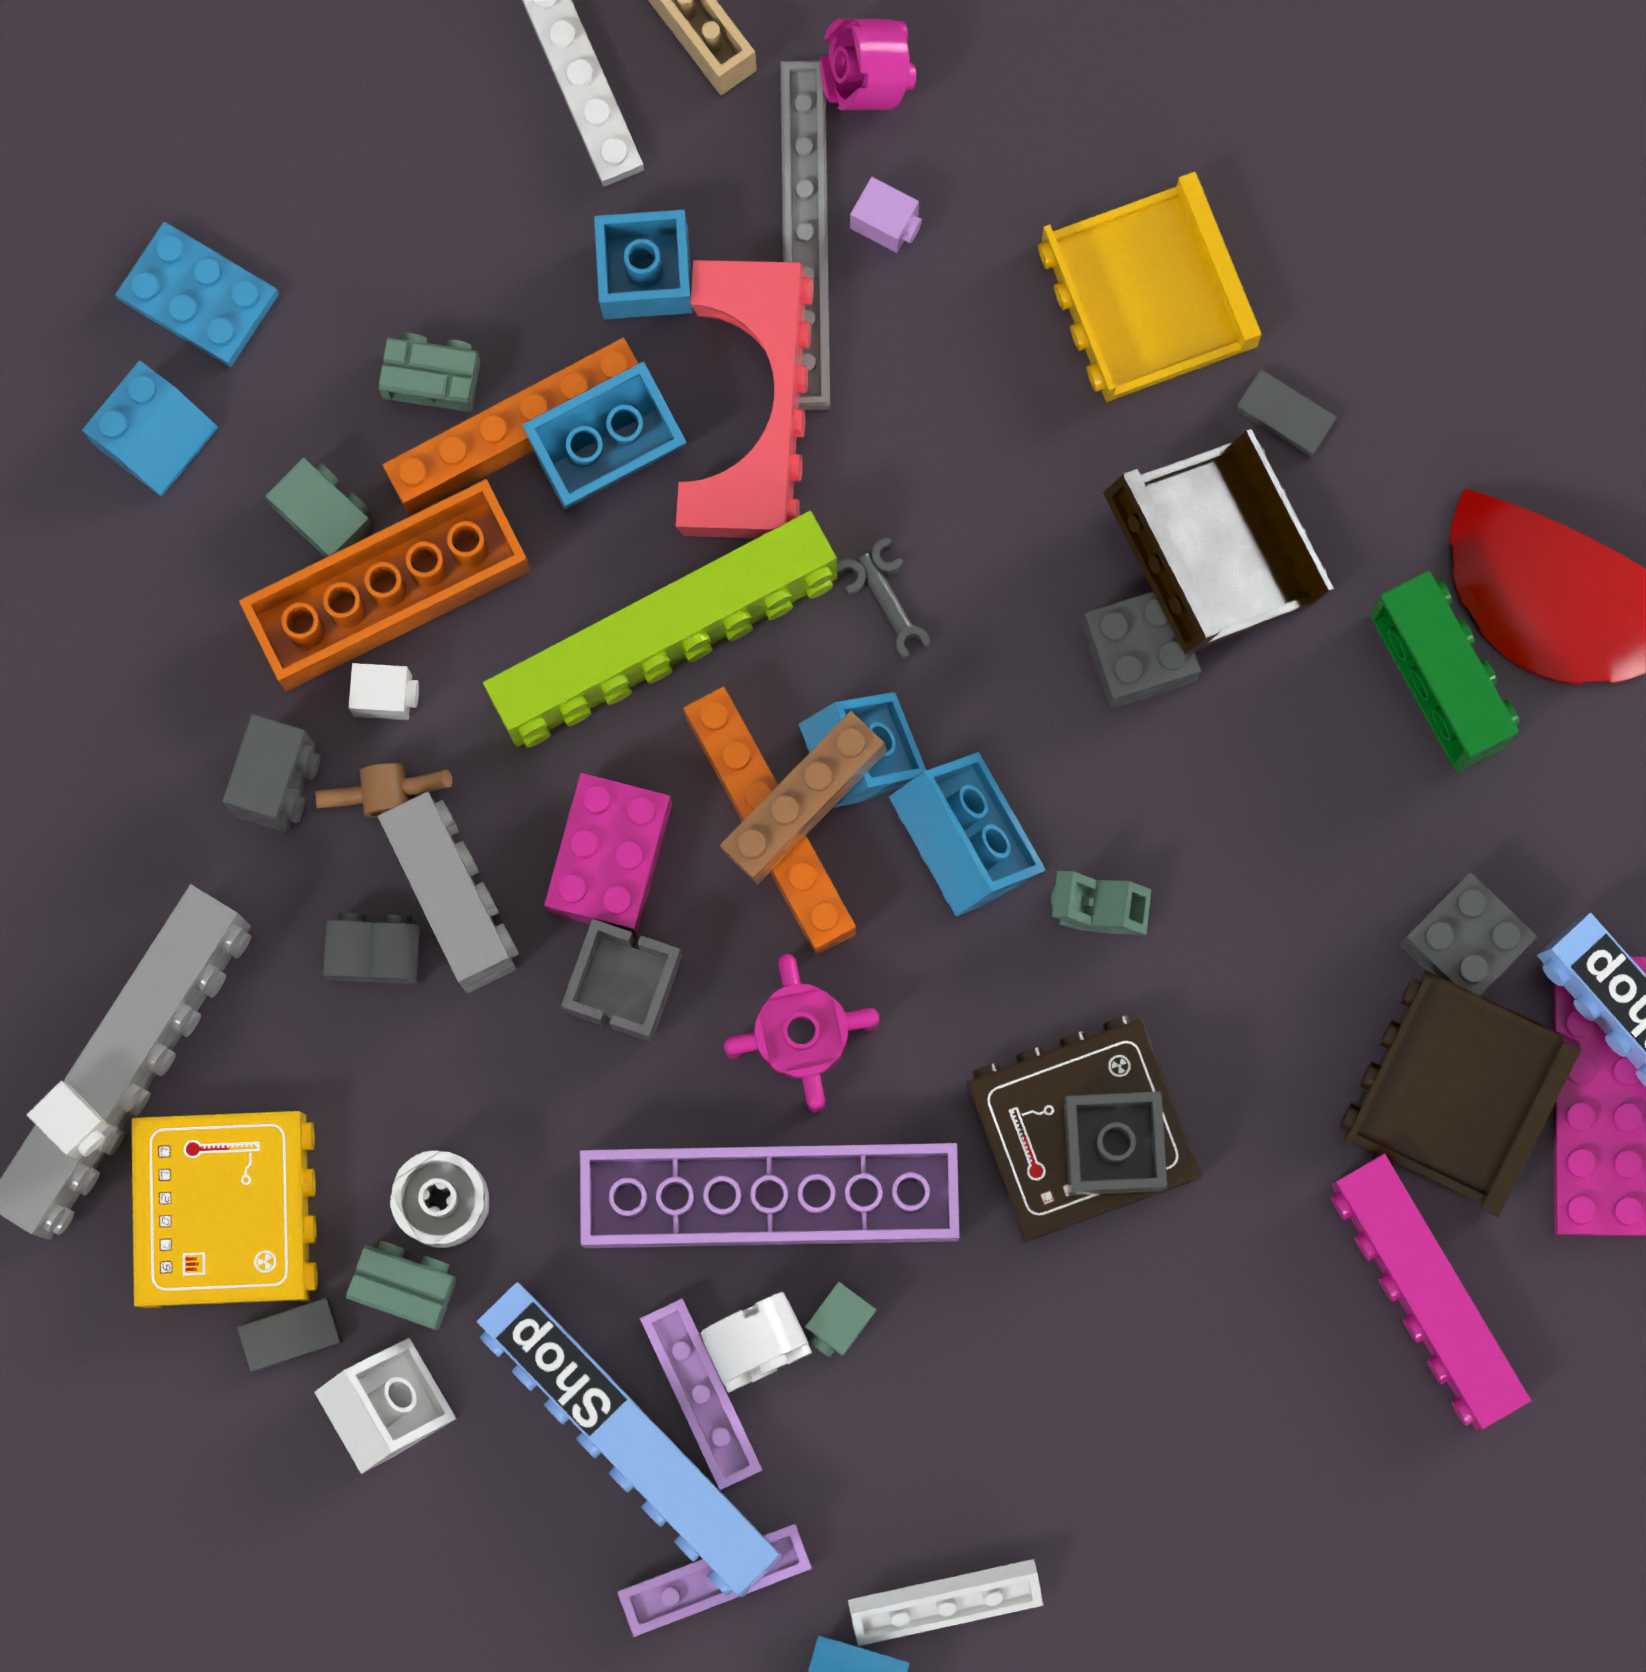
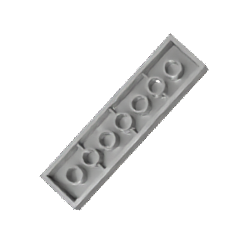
M190 884L63 1081L70 1085L109 1124L102 1132L105 1136L104 1141L90 1155L84 1157L80 1154L74 1159L67 1156L35 1124L0 1179L1 1216L28 1233L51 1240L54 1234L60 1236L67 1229L75 1213L70 1209L80 1193L86 1196L94 1187L100 1175V1172L96 1169L105 1154L111 1156L119 1148L125 1137V1132L122 1131V1128L130 1115L137 1116L144 1109L151 1096V1093L147 1091L148 1087L156 1075L162 1077L171 1067L176 1057V1053L172 1051L182 1035L188 1037L196 1028L201 1018V1013L197 1011L207 996L213 998L222 987L226 979V974L223 973V970L231 958L238 959L247 948L251 940V935L248 934V931L252 926L241 915Z

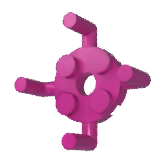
M784 954L778 960L783 988L774 992L760 1009L755 1021V1031L728 1037L724 1041V1050L726 1056L732 1060L739 1059L745 1052L759 1050L765 1062L777 1073L791 1078L802 1079L808 1109L812 1113H820L825 1108V1096L820 1075L831 1069L841 1059L846 1048L848 1031L861 1028L869 1032L876 1030L879 1026V1013L874 1008H865L845 1013L840 1003L824 990L810 984H801L795 957L790 954ZM796 1019H807L814 1025L815 1035L810 1042L797 1044L789 1038V1025Z

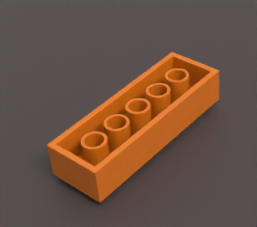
M487 479L239 600V603L278 682L287 692L531 572V569Z

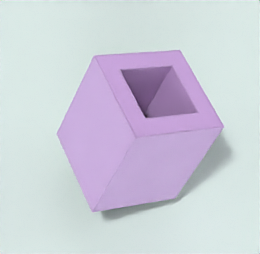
M871 177L850 214V229L898 253L903 242L911 243L920 229L922 219L918 217L919 201Z

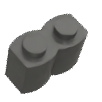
M339 913L338 920H329L326 924L323 976L326 980L419 984L422 929L420 925L412 924V917L385 915L384 923L366 922V915Z

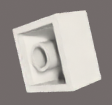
M410 1338L343 1370L314 1392L361 1474L393 1458L456 1419Z

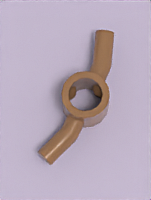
M387 763L371 765L359 770L360 786L316 790V809L363 803L365 817L378 818V815L409 801V796L451 787L453 778L447 769L406 778L404 764Z

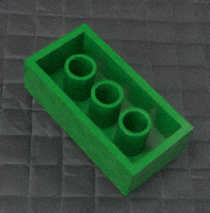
M1430 570L1380 595L1369 617L1457 774L1504 750L1519 733L1516 725L1520 724V720L1510 701L1507 699L1502 701L1494 685L1497 684V678L1492 667L1485 659L1480 661L1471 646L1475 643L1468 624L1463 619L1457 620L1449 606L1452 604V597L1445 583L1441 579L1435 581Z

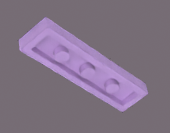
M683 1298L640 1318L719 1490L721 1491L762 1471L763 1469Z
M796 1524L764 1535L766 1540L783 1557L747 1593L812 1569ZM703 1559L617 1592L633 1637L739 1596L734 1591L725 1596L707 1577L713 1569Z

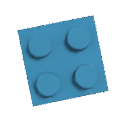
M685 210L594 216L598 294L603 319L693 313V308L690 304L692 287L688 225Z

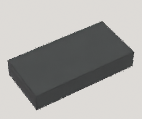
M1262 369L1235 409L1311 458L1337 419V416Z
M328 1298L237 1327L249 1370L252 1373L342 1343Z

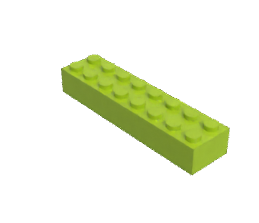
M810 510L484 681V687L515 747L517 748L523 744L527 748L536 746L551 736L549 730L564 722L567 726L578 724L592 714L591 708L606 701L608 705L620 702L632 693L630 688L640 682L647 680L648 684L655 683L668 676L672 672L671 666L686 658L691 663L712 652L711 645L726 637L729 641H734L752 631V623L768 616L769 620L777 619L793 609L792 602L808 595L809 599H814L828 592L834 586L832 581L837 579V557Z

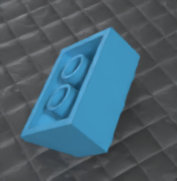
M644 361L522 424L536 457L564 510L684 448L687 443Z
M979 752L923 771L889 796L899 819L905 825L920 852L921 858L927 864L956 917L990 903L1046 871Z

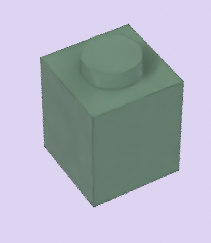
M838 1282L805 1326V1329L812 1333L808 1342L829 1358L835 1351L843 1357L874 1316L877 1309Z

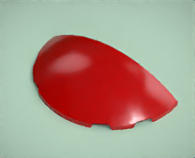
M1464 488L1457 503L1450 529L1449 544L1452 545L1454 566L1451 576L1460 604L1469 610L1480 628V636L1509 662L1533 675L1557 683L1582 685L1585 682L1610 681L1611 684H1615L1646 674V568L1600 542L1545 516L1501 499Z

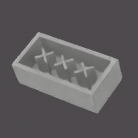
M427 791L378 815V819L448 963L465 992L468 994L517 970L512 958L519 955V952L504 923L498 926L495 925L492 917L499 914V911L485 884L481 882L475 885L472 876L479 873V870L463 840L455 844L452 835L458 833L459 829L443 799L435 803Z

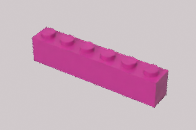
M1381 1155L1333 1183L1331 1186L1335 1194L1331 1195L1330 1199L1336 1211L1344 1221L1350 1218L1358 1230L1359 1234L1354 1237L1358 1248L1367 1261L1375 1259L1384 1274L1378 1278L1381 1287L1391 1302L1399 1300L1408 1316L1402 1319L1412 1339L1416 1343L1423 1341L1432 1357L1427 1360V1363L1437 1381L1441 1385L1447 1382L1456 1396V1399L1451 1401V1404L1461 1422L1465 1426L1472 1423L1475 1430H1482L1531 1402L1530 1397L1386 1155Z

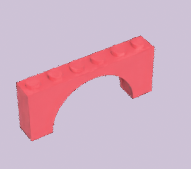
M693 260L690 303L697 316L715 318L737 326L761 345L769 358L773 371L774 401L766 429L753 449L743 459L715 476L696 481L678 482L676 528L683 536L757 539L800 516L799 499H793L794 482L801 481L803 468L802 455L796 454L797 437H804L805 412L804 410H799L800 393L807 392L808 368L802 365V349H809L811 326L809 321H804L805 305H812L814 294L813 278L807 277L801 263Z

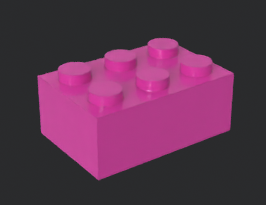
M580 773L544 904L548 914L586 924H591L592 919L630 931L633 936H637L672 809L670 795Z

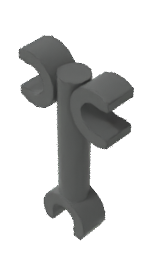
M890 537L882 538L875 543L872 553H866L857 560L843 559L838 562L837 576L846 571H852L857 575V580L845 587V592L848 596L860 593L867 581L898 635L896 639V652L900 658L906 661L909 659L910 654L904 645L905 641L909 638H917L926 650L930 648V637L924 629L911 624L884 574L891 575L899 572L904 562L902 558H898L893 562L887 563L880 558V554L884 550L892 547Z

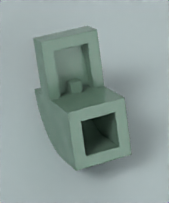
M1057 871L1056 885L1051 894L1052 917L1060 919V925L1078 930L1109 934L1147 935L1151 889L1131 881L1095 880L1074 871Z

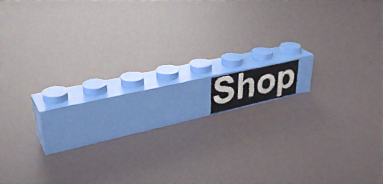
M1590 912L1574 919L1537 954V957L1544 963L1542 968L1547 977L1556 985L1564 986L1575 998L1574 1006L1578 1012L1587 1020L1595 1021L1607 1034L1605 1040L1609 1047L1618 1055L1626 1056L1638 1069L1636 1075L1646 1087V974Z
M516 1282L476 1321L485 1330L479 1338L498 1357L506 1352L515 1361L517 1366L511 1370L513 1374L530 1391L538 1386L550 1398L543 1405L561 1424L564 1425L570 1419L582 1432L576 1438L577 1441L595 1459L602 1453L614 1465L608 1473L627 1493L634 1487L647 1500L641 1508L660 1527L668 1522L680 1534L674 1542L693 1562L699 1556L703 1558L713 1569L707 1577L725 1596L734 1591L738 1596L743 1597L783 1557L520 1283Z

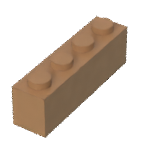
M850 711L719 846L758 885L887 753L885 743Z

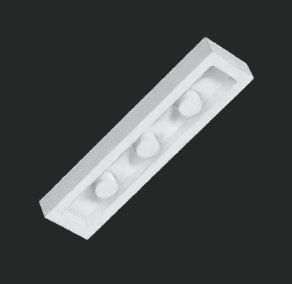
M1034 1559L848 1600L858 1646L1043 1606Z

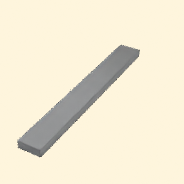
M781 61L783 262L801 263L807 277L813 278L814 285L812 305H805L804 321L810 322L811 341L809 349H802V365L808 368V387L806 393H800L799 410H830L826 96L821 82L820 61Z

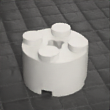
M426 1151L412 1157L399 1169L392 1187L390 1206L397 1224L407 1235L427 1246L448 1248L466 1242L481 1228L489 1213V1192L483 1176L465 1158L446 1151ZM435 1189H440L444 1193H451L446 1199L448 1206L444 1210L437 1206L430 1208L429 1204L435 1200L432 1193Z
M784 1292L759 1301L755 1306L744 1311L740 1310L700 1332L705 1347L728 1393L750 1382L758 1381L778 1371L777 1368L793 1363L812 1353L806 1336Z

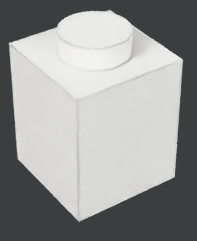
M352 663L349 710L353 716L409 720L410 707L417 708L419 682L418 680H412V674L408 667Z
M60 1081L27 1114L67 1156L74 1159L80 1154L86 1157L95 1151L105 1139L102 1132L109 1126L70 1085L63 1081Z

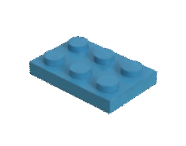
M164 221L115 296L130 308L231 368L277 299L279 292L275 287Z

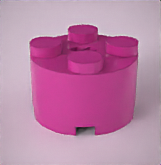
M837 19L831 23L823 42H830L828 56H821L820 75L825 96L830 103H838L840 105L837 109L891 110L901 102L906 90L914 88L916 69L913 63L909 62L908 29L903 21H894L892 19Z

